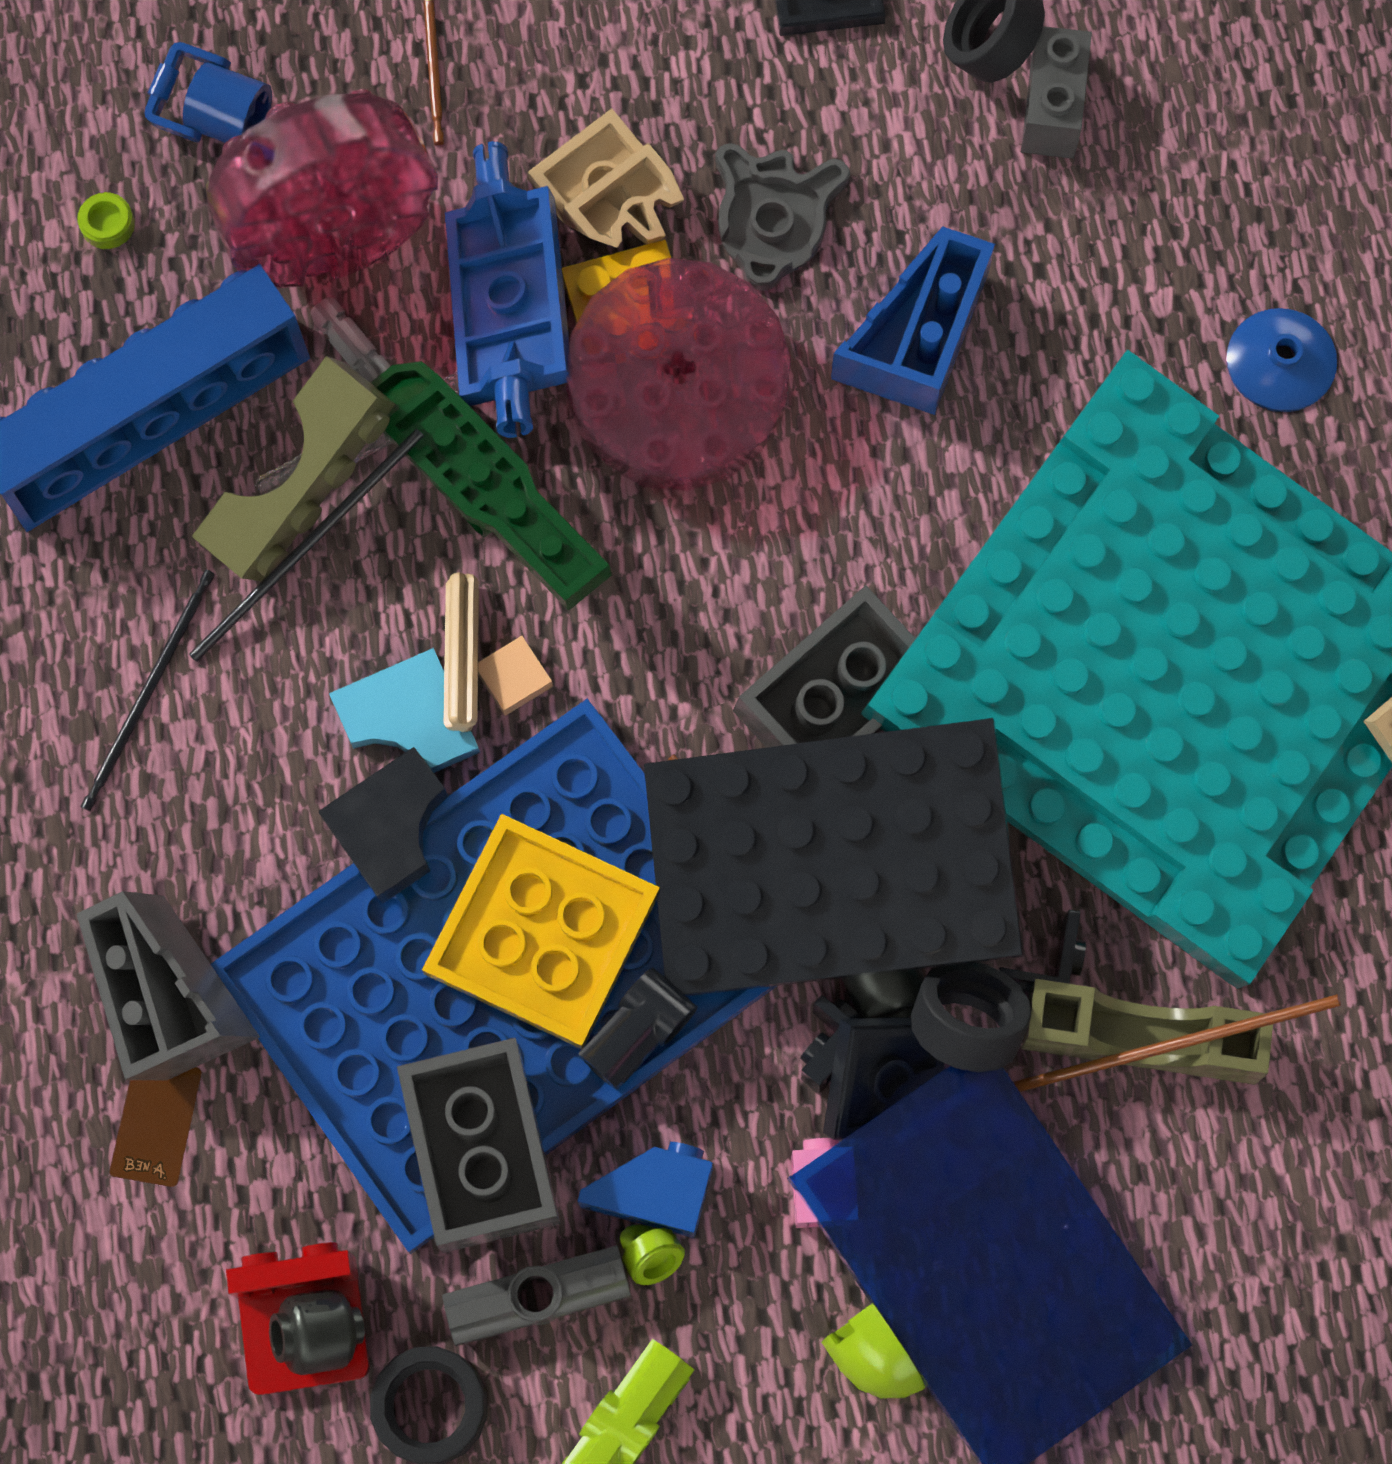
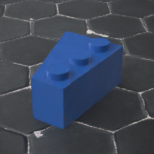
M942 226L899 276V281L880 303L877 302L868 312L866 320L847 342L844 341L833 353L831 380L935 415L988 277L995 244Z

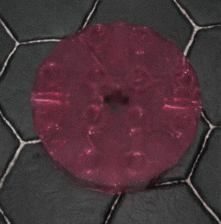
M360 89L349 94H329L299 104L285 102L274 106L267 112L265 120L247 129L242 135L231 138L223 145V154L219 157L206 184L208 210L232 265L239 271H248L260 264L275 287L288 288L301 287L304 285L305 277H313L326 272L331 273L333 280L345 277L365 269L395 252L424 225L432 211L428 200L433 191L438 190V173L414 122L397 102L373 95L369 90ZM339 231L343 241L335 237L332 232Z
M666 258L625 270L591 297L571 333L566 393L578 433L606 465L618 470L622 476L643 487L690 491L730 479L763 451L783 415L787 402L791 356L779 317L751 283L710 262ZM671 368H681L683 374H686L685 383L675 384L673 375H670Z

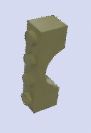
M326 356L292 401L303 425L304 445L300 461L288 480L277 489L259 496L248 497L224 492L192 535L197 542L242 579L262 581L289 555L286 549L299 533H305L316 523L322 512L320 504L332 488H339L352 475L356 466L353 460L365 444H371L376 441L389 424L390 418L387 415L395 406V403L342 361Z
M1035 979L1028 992L1031 1020L1023 1038L1021 1049L1095 1060L1266 1013L1220 1006L1167 1008L1143 1005L1113 998L1101 993L1094 987ZM1273 1024L1123 1065L1256 1085L1268 1074Z

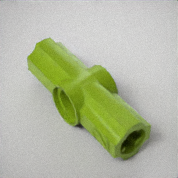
M652 1339L615 1392L611 1389L593 1411L579 1433L582 1438L562 1464H635L659 1430L660 1425L657 1423L669 1406L674 1403L695 1370L668 1348Z

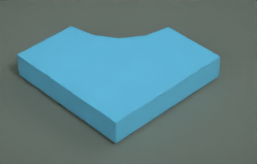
M434 648L329 693L353 749L371 744H381L398 747L407 752L415 747L433 773L480 753L471 731H451L444 725V670Z

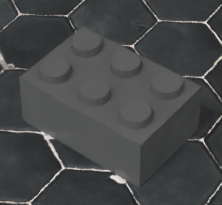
M865 585L738 697L733 712L766 748L880 733L882 731L880 729L882 724L873 718L869 721L861 713L916 638Z
M516 1037L397 1066L436 1246L442 1253L561 1224L524 1063Z

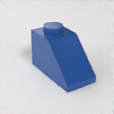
M670 1142L668 1150L653 1147L582 1188L577 1202L582 1209L657 1229H671L675 1234L695 1239L713 1171V1162L702 1159L704 1150L684 1143Z

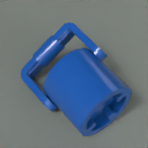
M177 42L170 47L164 63H160L147 93L150 98L144 113L147 120L154 127L199 143L203 134L249 151L257 144L268 121L272 105V89L269 84L229 70L231 62L224 57L183 42ZM186 56L204 64L197 70L189 85L183 107L184 125L159 116L164 104L170 98L180 73L178 71L183 57Z

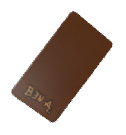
M195 1067L167 1081L130 1080L109 1170L112 1177L174 1187L178 1184L202 1075L200 1068Z

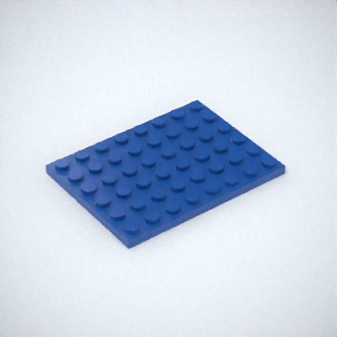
M588 698L453 792L432 812L423 833V854L431 870L429 873L382 904L353 863L211 963V966L259 1034L260 1038L258 1039L410 1254L433 1239L434 1233L397 1066L516 1037L546 1156L777 987L770 986L686 996L698 1006L695 1014L665 1046L659 1044L642 1065L616 1091L598 1077L579 1057L578 1054L582 1049L424 975L422 968L501 814L656 885L645 773ZM657 900L585 1046L620 1009L618 1007L619 1002L647 970L654 967L665 977Z

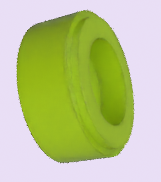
M109 192L95 194L81 205L78 212L77 221L85 240L96 248L113 249L119 247L131 237L134 231L135 219L131 208L126 200L117 194Z

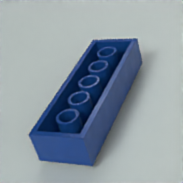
M258 264L248 271L241 270L231 274L222 282L219 289L200 300L193 299L183 303L173 312L171 318L152 329L145 328L135 332L125 341L123 347L104 358H94L87 361L78 368L75 376L55 388L47 387L39 390L28 399L25 406L7 417H0V494L26 532L310 359L295 314L262 266Z

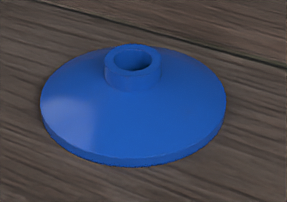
M1268 309L1250 316L1237 327L1227 348V368L1237 390L1250 402L1271 411L1291 412L1311 406L1328 391L1337 370L1336 349L1327 331L1310 316L1291 309ZM1287 346L1293 350L1295 357L1284 359L1278 355L1276 348Z

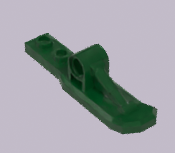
M419 361L392 365L370 382L395 403V406L387 415L390 420L383 433L398 447L418 428L425 436L405 456L461 513L479 535L484 538L493 532L568 611L613 575L610 565L536 490L528 465L425 363Z

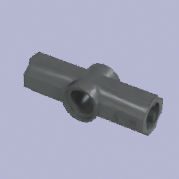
M617 1245L542 1267L528 1266L518 1271L517 1274L442 1294L449 1329L456 1347L531 1325H546L559 1317L631 1297ZM533 1280L546 1281L553 1288L554 1296L551 1304L540 1312L528 1311L521 1304L522 1290Z

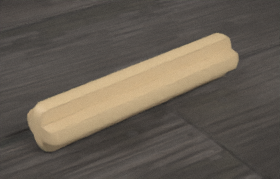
M461 572L452 574L446 583L444 725L451 731L468 732L476 725L478 717L479 581L475 575L463 574Z

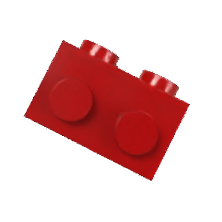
M337 1242L319 1243L302 1247V1257L278 1261L277 1252L251 1254L241 1257L242 1267L226 1269L228 1294L237 1298L239 1302L249 1389L254 1394L268 1395L360 1380L369 1373L370 1363L366 1332L363 1342L356 1344L354 1356L346 1367L337 1370L298 1375L291 1372L285 1362H277L271 1349L269 1338L270 1318L273 1314L279 1312L280 1305L291 1295L322 1290L340 1291L348 1300L351 1308H359L364 1321L356 1257L348 1250L339 1251Z

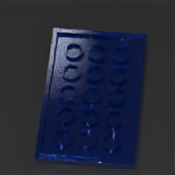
M948 1066L787 1177L794 1190H796L817 1220V1224L870 1303H873L909 1355L923 1382L978 1464H1029L1192 1346L1186 1334L1003 1067L998 1070L973 1072Z

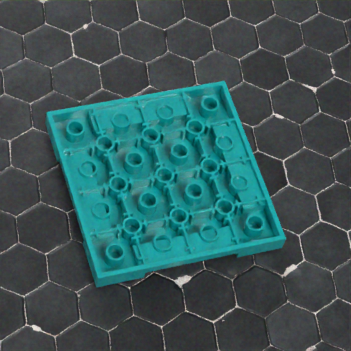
M1127 349L864 708L861 715L869 721L873 718L882 724L880 729L884 732L993 718L996 726L1007 822L1216 975L1239 989L1251 984L1313 892L1311 886L1392 768L1391 760L1363 722L1392 697V551L1216 425L1215 422L1219 418L1218 414Z

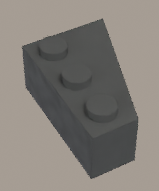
M122 891L77 913L125 1080L167 1081L260 1038L163 895Z

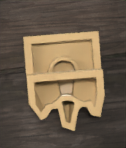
M612 108L529 170L527 174V180L535 189L544 186L550 188L555 197L556 215L563 223L590 239L616 248L622 242L621 229L623 227L646 245L661 241L666 235L654 211V206L661 204L671 208L684 201V197L671 169L649 143L644 146L640 143Z

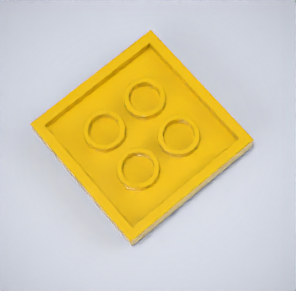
M501 814L422 971L426 976L583 1049L657 900V892L660 887Z

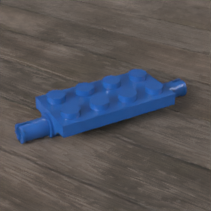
M491 141L488 142L489 158H485L483 143L476 146L473 150L477 185L474 186L472 196L466 207L445 212L459 396L469 406L495 401L497 433L506 438L517 437L516 422H520L522 435L529 434L533 430L529 392L572 382L573 376L555 197L548 186L526 191L516 188L509 182L508 149L503 143Z

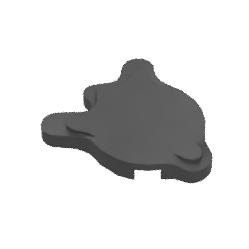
M733 143L724 144L718 148L715 154L716 168L724 180L726 189L719 209L718 231L720 240L727 254L743 271L745 282L756 290H770L779 283L782 277L803 267L820 249L826 230V210L830 202L847 187L850 181V169L841 160L830 159L806 174H798L794 170L793 155L787 150H779L764 157L755 158L739 145Z

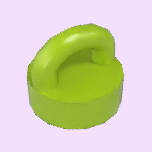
M632 1225L626 1227L620 1234V1243L625 1250L622 1256V1264L636 1284L651 1285L665 1280L680 1267L685 1256V1249L671 1229H655L646 1225Z

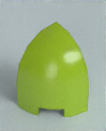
M873 1303L821 1342L840 1371L861 1391L878 1398H906L926 1389L909 1355Z

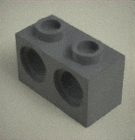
M1043 26L1042 33L1031 56L1021 153L1074 159L1082 129L1092 32Z

